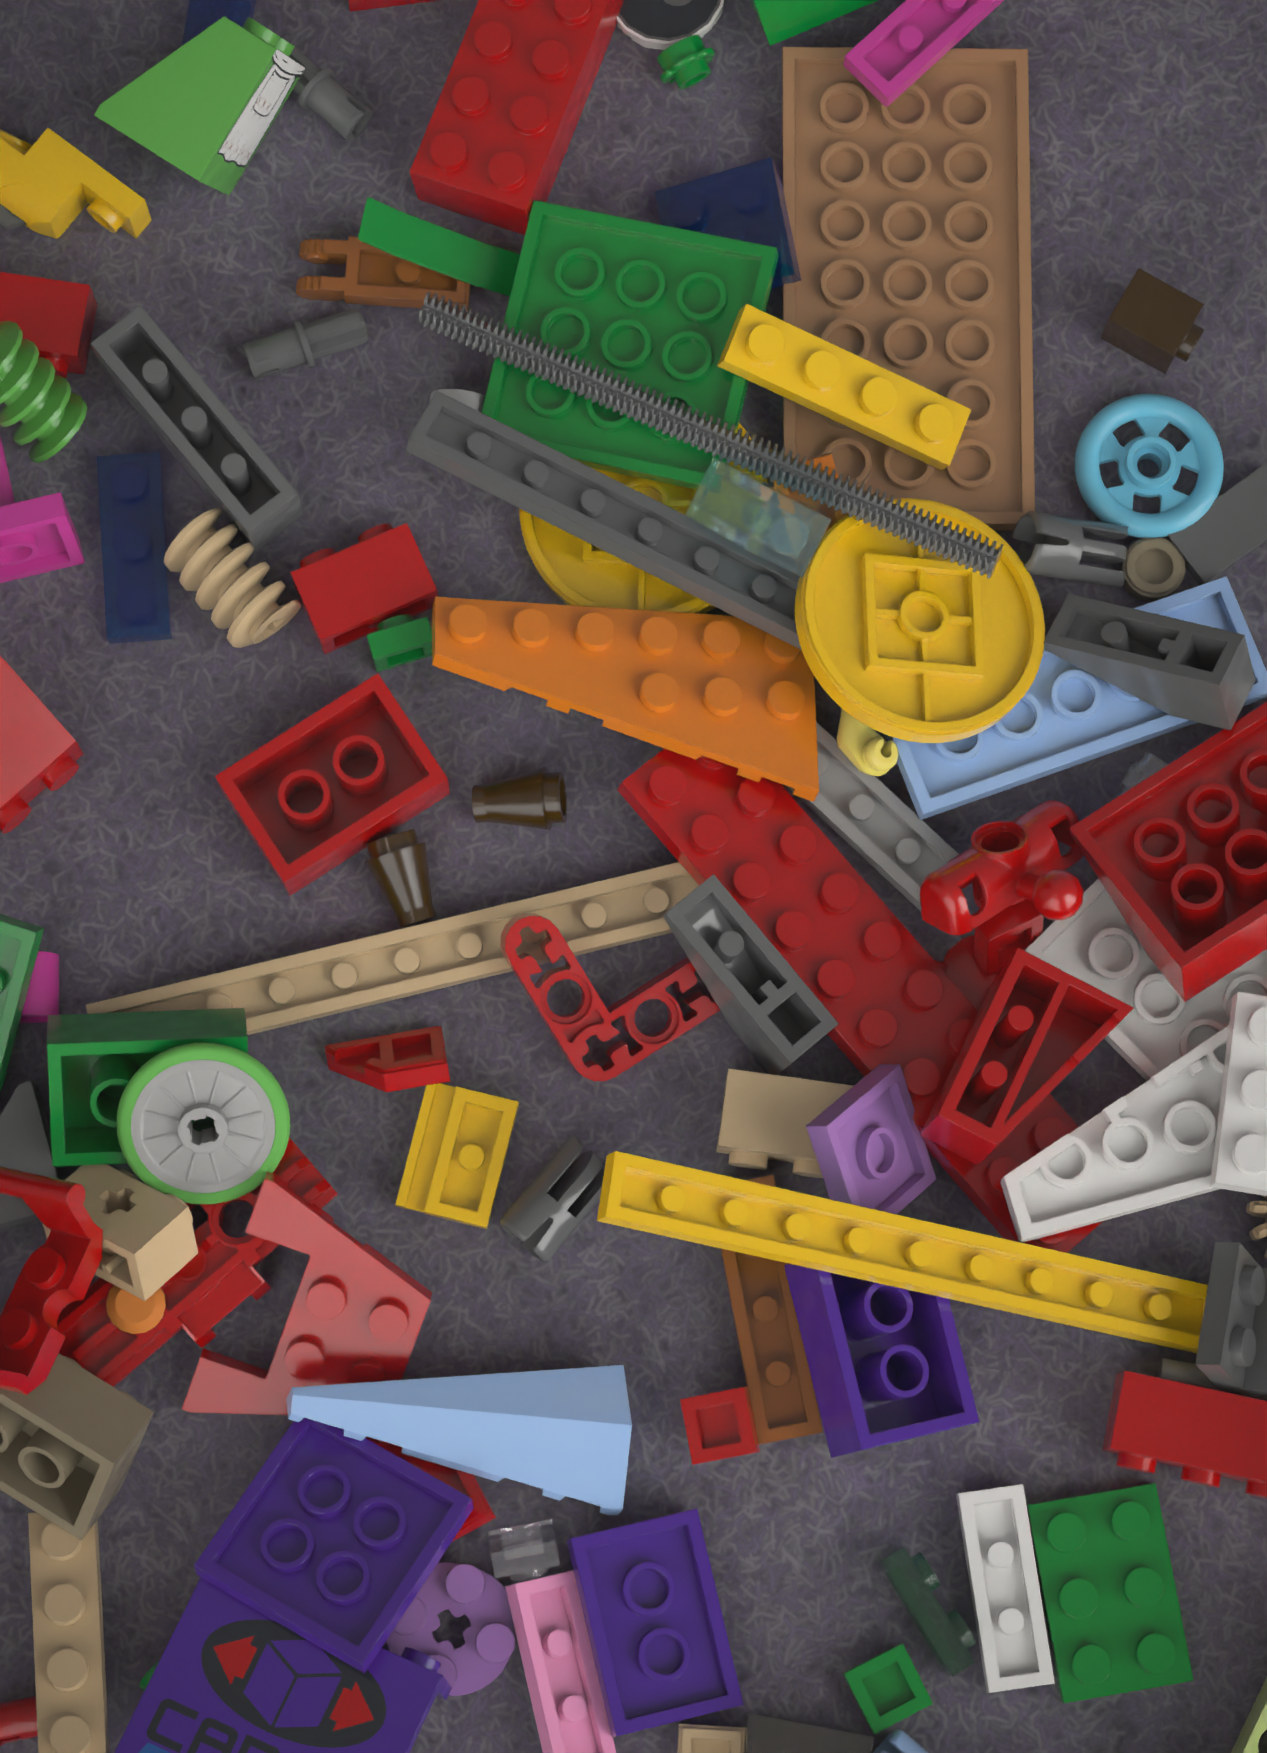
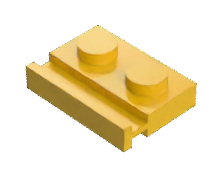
M441 1083L427 1085L400 1184L396 1207L488 1229L519 1102Z

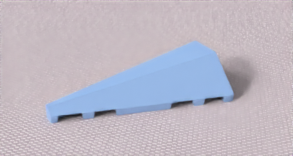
M624 1365L292 1387L286 1398L289 1420L300 1422L303 1418L311 1419L344 1429V1436L362 1441L366 1436L400 1446L402 1447V1453L496 1482L503 1478L543 1489V1496L559 1501L567 1496L600 1506V1513L606 1515H619L623 1509L632 1430Z

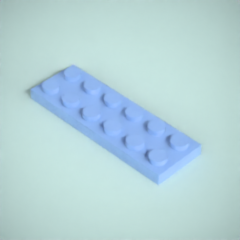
M1227 576L1134 608L1244 634L1255 676V683L1243 706L1267 698V671ZM1044 647L1039 670L1026 694L1005 717L985 731L969 738L944 743H919L888 735L886 737L888 741L892 739L897 745L898 767L920 820L1198 722L1171 716L1046 651Z

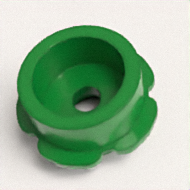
M692 35L674 43L657 57V61L663 71L660 80L663 83L675 81L680 90L699 83L712 72L708 64L715 55L714 49L706 48L699 35Z

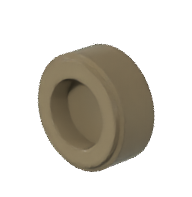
M1143 538L1138 540L1127 550L1126 562L1121 563L1120 571L1125 573L1124 587L1132 596L1146 602H1154L1173 595L1185 575L1183 555L1172 542L1164 538Z

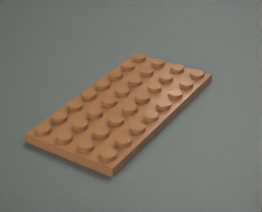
M783 47L781 56L782 320L971 409L950 466L939 470L782 396L784 455L787 456L789 451L792 450V458L794 459L797 453H799V461H801L804 456L808 459L831 452L837 475L839 476L840 473H843L842 481H845L847 476H850L849 484L852 485L854 480L857 479L858 488L864 482L865 491L871 485V494H874L876 489H879L878 497L880 498L886 492V500L890 499L891 495H893L894 499L915 498L936 501L974 516L993 530H1014L1016 523L1022 515L1029 511H1035L1028 49L951 48L886 108L843 66L845 55L853 47Z

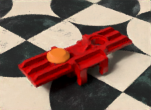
M289 1137L284 1155L273 1171V1174L287 1182V1188L311 1206L316 1204L322 1209L338 1193ZM262 1184L249 1193L227 1202L200 1204L208 1214V1220L194 1231L198 1254L146 1301L102 1278L94 1282L88 1288L83 1301L76 1300L71 1302L59 1314L57 1327L59 1332L66 1337L59 1354L73 1359L83 1369L115 1387L181 1329H184L194 1342L201 1348H204L217 1336L213 1331V1327L247 1297L252 1296L258 1301L272 1289L254 1267L276 1249L279 1244L251 1234L241 1238L230 1237L224 1233L222 1227L225 1214L223 1210L225 1207L236 1201L247 1202L254 1207ZM185 1203V1204L189 1207V1210H190V1211H191L196 1205H198V1204Z

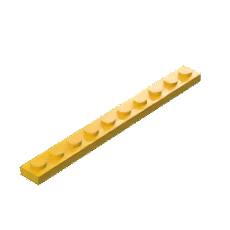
M614 1151L606 1156L597 1221L1197 1354L1208 1289L1206 1284L619 1151Z

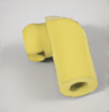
M841 709L836 739L838 748L860 772L871 776L886 774L897 763V745L892 739L886 742L874 729L859 722Z

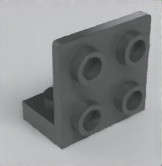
M1215 1242L1195 1365L1220 1391L1232 1394L1267 1395V1268H1261L1240 1242Z

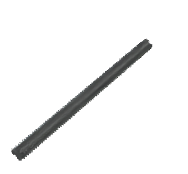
M431 290L425 295L424 304L419 312V324L424 322L423 327L425 328L430 326L432 331L437 329L438 334L444 332L445 337L451 335L452 340L458 339L459 343L465 342V346L472 345V349L479 348L481 353L486 351L488 356L493 354L494 359L500 357L501 362L507 360L508 365L514 363L515 368L521 366V371L528 370V374L535 373L537 378L542 376L544 381L549 379L551 384L557 381V387L564 384V390L571 388V393L578 391L577 396L585 394L584 399L586 400L592 397L591 402L593 403L599 400L600 406L606 404L607 409L613 407V412L620 410V415L627 413V418L634 417L636 422L641 420L642 425L648 423L649 428L656 426L655 430L663 429V434L670 432L669 437L677 436L678 441L684 439L685 444L691 442L692 447L698 445V450L705 449V453L712 452L714 457L720 455L719 459L721 460L727 458L726 462L728 463L734 461V466L740 464L741 469L748 468V472L755 471L757 476L763 474L762 478L764 479L770 477V482L776 480L777 485L784 484V488L791 487L793 492L799 490V495L806 493V498L812 496L813 501L820 500V504L827 503L829 508L835 506V511L841 509L842 514L848 512L849 517L856 516L858 521L864 519V524L870 522L871 527L877 525L878 530L885 529V533L893 532L892 536L899 535L900 540L906 538L907 543L913 541L914 546L922 545L921 549L928 548L929 553L935 551L936 556L942 554L945 560L951 558L950 562L957 561L959 566L964 564L965 569L973 568L972 572L974 573L980 571L981 576L987 574L988 579L991 578L1004 544L995 549L996 541L994 540L992 545L988 546V537L982 543L981 534L975 540L973 539L974 531H971L969 536H966L967 528H964L959 533V524L952 530V521L947 526H944L945 518H942L940 523H937L938 515L936 514L930 520L929 511L923 517V508H920L916 514V505H913L911 510H907L909 503L907 501L901 507L900 498L894 504L893 495L887 501L886 492L883 493L881 498L878 497L879 489H876L875 493L871 494V485L865 491L864 482L858 488L857 479L851 485L849 484L850 476H847L845 481H842L843 473H840L838 478H835V469L829 475L828 466L822 472L820 471L821 463H819L815 469L813 468L814 460H811L810 464L806 465L807 457L805 456L802 462H799V453L793 459L792 450L786 456L784 455L785 447H783L779 453L777 452L778 444H775L774 448L770 449L771 441L769 440L766 446H763V437L757 443L756 434L750 440L748 439L749 431L743 437L741 436L742 428H739L737 434L734 433L735 425H732L730 430H727V421L721 427L720 418L714 424L713 415L707 421L705 420L706 412L702 414L701 418L698 417L699 409H696L695 413L691 414V405L685 411L684 402H682L680 408L677 407V399H675L673 405L670 404V396L664 402L663 393L660 394L659 398H656L655 389L649 395L648 386L644 392L641 391V383L637 389L634 388V380L628 386V377H625L622 383L620 382L621 374H618L615 380L613 379L614 371L612 370L609 376H606L607 368L604 367L602 373H599L600 369L597 364L595 370H592V362L590 361L586 367L585 358L579 364L578 355L572 361L571 352H568L566 358L563 357L565 354L564 349H561L560 353L556 354L558 351L557 346H554L553 350L550 351L549 342L543 348L542 339L536 345L535 336H533L531 342L528 341V333H526L524 339L521 338L523 335L522 330H519L516 336L514 335L516 332L515 327H512L509 333L507 332L509 328L506 323L502 330L500 329L502 326L501 321L498 320L496 326H493L495 323L493 322L494 318L491 317L489 323H487L486 314L480 320L479 311L473 317V309L470 308L468 314H466V306L463 305L460 311L459 302H456L453 308L452 299L450 298L447 304H445L446 300L443 295L440 301H438L439 297L436 292L433 298H430Z

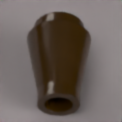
M542 767L488 784L473 785L472 809L476 823L493 822L551 830L552 823H565L567 820V792L563 773H548L547 768Z
M415 829L366 844L370 860L365 861L393 909L400 928L436 916L432 904L426 842L419 843Z

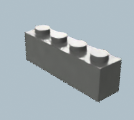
M141 305L91 342L100 368L215 506L222 509V514L230 524H235L238 528V533L244 541L251 543L254 547V553L304 515L296 490Z

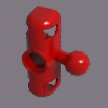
M1048 800L1039 803L1035 808L1012 821L999 820L979 826L972 833L970 848L949 860L947 864L936 871L929 873L922 881L919 893L922 919L947 934L962 935L972 931L1010 905H1015L1025 899L1032 900L1037 911L1049 920H1065L1074 916L1083 903L1084 892L1078 878L1065 871V869L1083 857V853L1070 835L1069 830L1071 826L1079 822L1075 812L1063 802ZM1057 840L1072 847L1066 855H1060ZM971 883L973 884L974 898L980 899L983 902L980 909L974 914L969 913L967 900L962 892V889Z

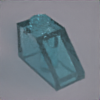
M713 457L685 513L688 517L745 550L800 577H803L831 521L828 513Z

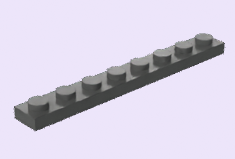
M436 391L408 439L407 452L801 649L795 623V596L801 575L800 572Z

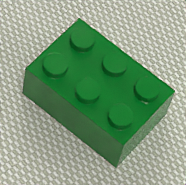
M245 1008L48 1015L47 1056L52 1167L127 1163L119 1145L116 1119L122 1093L133 1075L141 1066L159 1053L190 1043L222 1044L248 1054ZM208 1116L205 1119L191 1120L193 1129L199 1132L202 1129L216 1128L214 1119Z

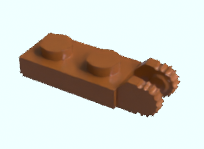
M349 236L348 240L310 239L300 243L299 257H301V260H305V262L334 265L346 263L345 277L301 276V278H298L296 294L302 297V299L335 302L345 300L346 304L421 308L424 304L425 295L431 290L430 298H433L436 292L439 297L438 301H440L443 295L446 300L445 304H447L450 298L452 299L453 308L455 303L459 302V310L461 311L462 306L465 305L466 310L469 312L471 284L391 255L360 241L358 237Z

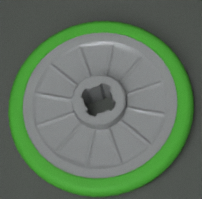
M204 1042L190 1043L159 1053L141 1066L133 1075L124 1089L119 1102L116 1127L123 1156L133 1172L146 1185L164 1194H173L185 1203L217 1204L249 1193L263 1183L266 1172L273 1173L282 1159L288 1144L290 1113L287 1100L279 1083L272 1073L257 1059L227 1045ZM206 1116L214 1119L216 1128L202 1129L201 1132L193 1129L191 1120L205 1119Z

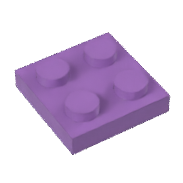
M879 1064L806 1125L831 1200L898 1214L936 1180L926 1144L913 1121L915 1110L900 1065Z

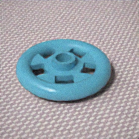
M1136 394L1112 402L1089 421L1077 444L1075 475L1084 501L1102 522L1127 526L1129 536L1163 538L1167 537L1168 534L1176 533L1191 526L1209 510L1218 497L1222 486L1224 461L1221 446L1215 432L1205 418L1195 409L1169 396ZM1134 420L1143 436L1132 439L1123 447L1113 432L1121 425ZM1169 423L1181 430L1190 440L1179 452L1176 451L1170 442L1159 437V434ZM1143 459L1152 460L1157 464L1159 474L1154 477H1146L1139 472L1137 463ZM1116 461L1118 475L1123 485L1106 488L1100 475L1099 464ZM1181 467L1198 473L1196 485L1189 496L1172 488L1179 477ZM1133 495L1146 498L1159 497V513L1147 514L1133 511Z

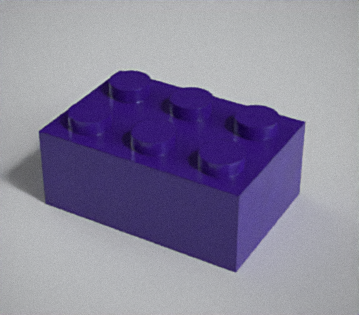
M784 1265L831 1458L980 1422L949 1299L798 1265Z

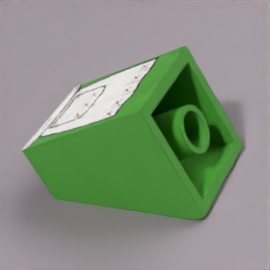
M224 16L101 103L94 116L199 182L230 195L304 72L305 67L289 58L295 46L265 26L247 17L241 27Z

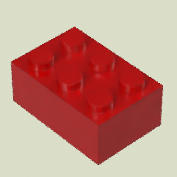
M378 673L215 776L225 798L289 896L365 849L366 844L379 840L450 794L447 776Z

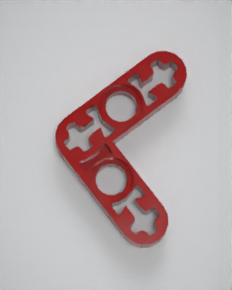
M523 913L513 917L505 925L501 933L500 947L505 959L570 1065L580 1075L589 1080L607 1081L618 1076L720 1011L713 997L708 998L703 993L696 992L683 1000L691 1008V1011L683 1016L679 1003L672 995L665 991L667 986L674 983L675 989L680 993H684L697 983V977L694 974L696 969L688 957L606 1008L559 929L549 919L536 913ZM525 927H528L535 933L545 930L547 938L542 940L540 948L547 960L554 964L562 956L566 963L564 966L546 971L535 984L530 979V975L542 972L541 968L531 955L526 952L517 955L515 950L522 943V937L519 932ZM562 979L575 981L582 992L578 1008L567 1015L553 1013L547 1003V993L550 987ZM649 999L661 1000L668 1010V1021L665 1027L655 1034L641 1033L634 1022L638 1006ZM620 1017L624 1030L638 1045L629 1051L627 1043L620 1040L606 1050V1056L609 1061L605 1065L600 1067L593 1060L583 1063L582 1057L589 1051L585 1041L591 1036H596L599 1040L605 1042L619 1034L620 1032L611 1025V1022Z

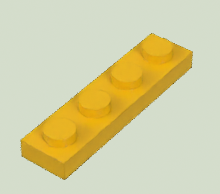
M745 304L739 310L717 365L939 470L950 466L971 412L970 408L749 304Z

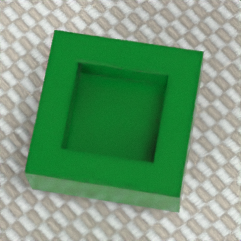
M410 614L395 616L377 625V632L367 634L370 652L377 672L432 656V630L428 617L414 620L413 615Z
M899 1643L842 1673L873 1734L933 1704L903 1643Z

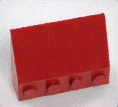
M1267 702L1237 720L1231 730L1223 729L1069 828L1070 835L1143 949L1185 1002L1267 949Z

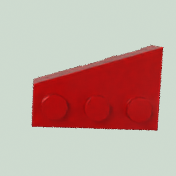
M1017 948L998 970L920 1135L979 1165L1134 1007Z

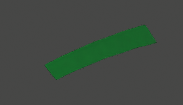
M370 197L366 200L358 234L360 241L401 259L471 285L510 297L520 254L480 242L427 222Z

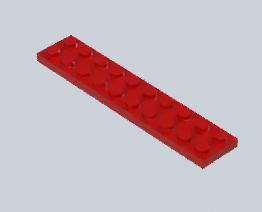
M667 749L660 751L623 780L617 791L698 885H701L713 874L839 1023L827 1034L864 1077L879 1064L901 1066L915 1110L913 1121L921 1134L979 1011L780 783L761 777L760 782L737 775L738 768L705 756L695 760ZM1049 1093L979 1165L923 1136L922 1138L930 1154L1004 1239L1018 1242L1000 1183L1001 1179L1066 1134L1077 1129L1078 1125ZM1103 1221L1024 1243L1068 1253Z

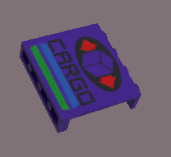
M200 1577L114 1753H410L436 1696L447 1700L452 1687L445 1677L438 1673L441 1667L440 1662L409 1647H405L401 1656L381 1648L364 1674Z

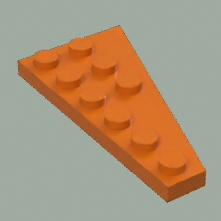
M435 597L432 607L433 666L502 691H506L511 687L546 699L547 707L569 714L570 708L602 719L603 727L695 760L701 756L708 757L738 768L737 775L756 782H760L761 777L794 788L793 795L812 802L815 801L819 792L814 675L801 649L735 616Z

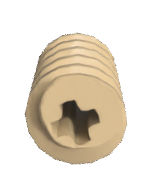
M214 508L193 519L180 531L166 551L163 562L170 572H181L179 581L184 589L187 591L197 590L195 601L198 606L203 610L213 609L211 616L213 624L219 629L229 628L227 634L229 643L235 648H242L257 644L279 631L296 615L301 608V604L298 600H293L282 606L276 603L286 588L285 584L282 581H277L266 587L261 585V581L270 569L269 565L265 561L250 568L246 567L245 563L254 551V547L249 542L231 549L229 544L238 533V528L235 524H230L216 531L213 526L223 511L221 508Z

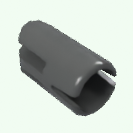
M1035 511L1025 513L1016 523L1012 539L1035 546L1034 551H1015L1030 574L1117 588L1124 585L1125 573L1123 571L1080 565L1079 562L1094 564H1120L1126 562L1127 548L1125 546L1083 539V537L1100 540L1124 539L1128 537L1127 526Z
M573 1133L499 1221L500 1226L509 1236L513 1234L522 1240L520 1245L541 1261L551 1259L600 1200L604 1169L599 1173L598 1171L601 1168L602 1159L592 1150L586 1151L576 1159L581 1153L584 1144Z

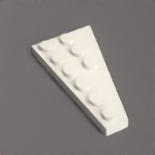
M1229 1025L1001 1179L1000 1183L1018 1242L1024 1243L1220 1189L1210 1187Z

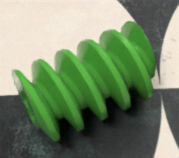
M10 320L0 322V404L4 402L5 405L0 410V426L8 427L21 421L13 433V440L18 445H24L37 439L29 451V458L35 463H40L55 455L72 439L85 419L87 405L80 395L71 393L70 384L64 377L55 375V369L50 360L39 357V351L35 343L28 339H22L23 333L17 323Z

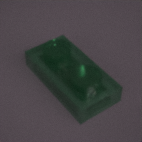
M900 1547L877 1561L946 1675L953 1677L974 1664L975 1661L967 1649L976 1644V1641L957 1610L954 1609L945 1614L933 1595L932 1591L940 1587L941 1584L922 1553L918 1552L910 1557L905 1547Z

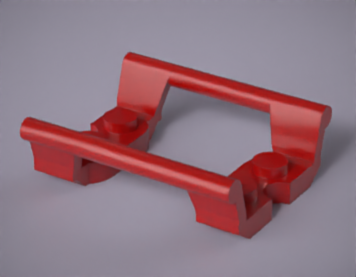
M0 1166V1193L22 1198L40 1221L51 1230L45 1244L36 1249L25 1262L0 1315V1388L28 1395L47 1379L66 1338L59 1332L57 1327L59 1314L69 1303L76 1300L83 1301L102 1259L103 1230L93 1222L83 1206L85 1189L81 1184Z

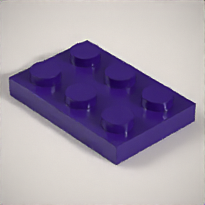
M697 1509L567 1539L612 1737L744 1705Z

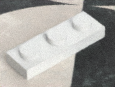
M1238 991L1232 997L1210 1187L1267 1196V996Z
M1023 1484L956 1494L986 1691L993 1693L1054 1684Z

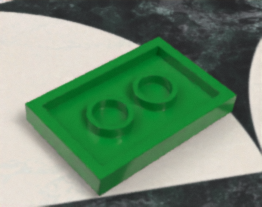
M1156 1483L1027 1505L1037 1575L1061 1703L1194 1681Z

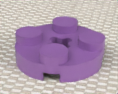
M450 1562L437 1563L386 1640L388 1650L401 1656L405 1647H409L440 1662L441 1667L438 1673L442 1674L452 1687L449 1693L451 1696L466 1695L484 1688L502 1673L515 1649L516 1633L506 1589L495 1577L473 1565ZM446 1609H449L454 1617H461L465 1614L470 1621L471 1626L463 1631V1638L466 1643L456 1649L449 1640L438 1643L435 1641L434 1635H432L433 1631L441 1626L438 1615Z

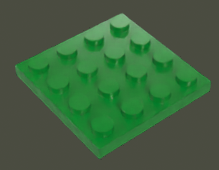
M534 200L503 327L505 323L508 324L509 329L507 332L509 333L511 328L515 327L516 332L514 335L516 336L519 330H522L523 335L521 338L523 339L526 333H528L529 342L535 336L536 345L542 339L543 348L549 342L550 351L553 350L554 346H557L558 351L556 354H559L561 349H564L565 354L563 357L565 358L568 352H571L572 361L578 355L579 364L585 358V366L587 367L591 361L592 370H595L598 364L599 373H602L605 367L607 368L606 376H609L612 370L614 371L613 379L615 380L618 374H621L620 382L622 383L625 377H628L627 385L630 386L632 380H634L635 389L641 383L642 392L648 386L649 395L655 389L656 398H659L660 394L663 393V401L665 402L667 397L670 396L671 405L677 399L678 408L684 402L685 411L691 405V414H694L696 409H699L698 417L701 418L702 414L706 412L705 420L707 421L713 415L714 424L720 418L721 427L727 421V430H730L731 426L735 425L734 433H737L749 381L717 365L739 310L745 304H749L763 312L766 311L779 256L777 247ZM500 357L494 359L481 413L590 468L722 494L729 463L726 462L727 458L721 460L719 459L720 455L714 457L712 452L705 453V449L698 450V445L692 447L691 442L685 444L684 439L678 441L677 436L669 437L670 432L663 434V429L655 430L656 426L649 428L648 423L642 425L641 420L636 422L634 417L627 418V413L620 415V410L613 412V407L607 409L606 404L600 406L599 400L593 403L591 402L592 397L586 400L584 399L585 394L577 396L578 391L571 393V388L564 390V384L557 387V381L551 384L549 379L544 381L542 376L537 378L535 373L528 374V370L521 371V366L515 368L514 363L508 365L507 360L501 362Z

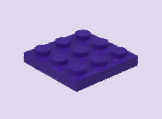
M303 1418L300 1422L293 1421L194 1564V1568L199 1577L365 1674L474 1509L472 1498L366 1438L362 1441L344 1436V1429Z

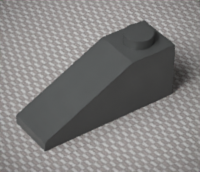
M1070 593L1067 595L1043 642L1046 651L1171 716L1227 730L1232 729L1255 683V676L1244 634Z
M714 874L663 915L730 1027L769 1074L778 1075L839 1024Z

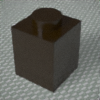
M1138 268L1109 317L1101 339L1166 374L1175 357L1187 362L1205 329L1196 325L1195 322L1204 304Z

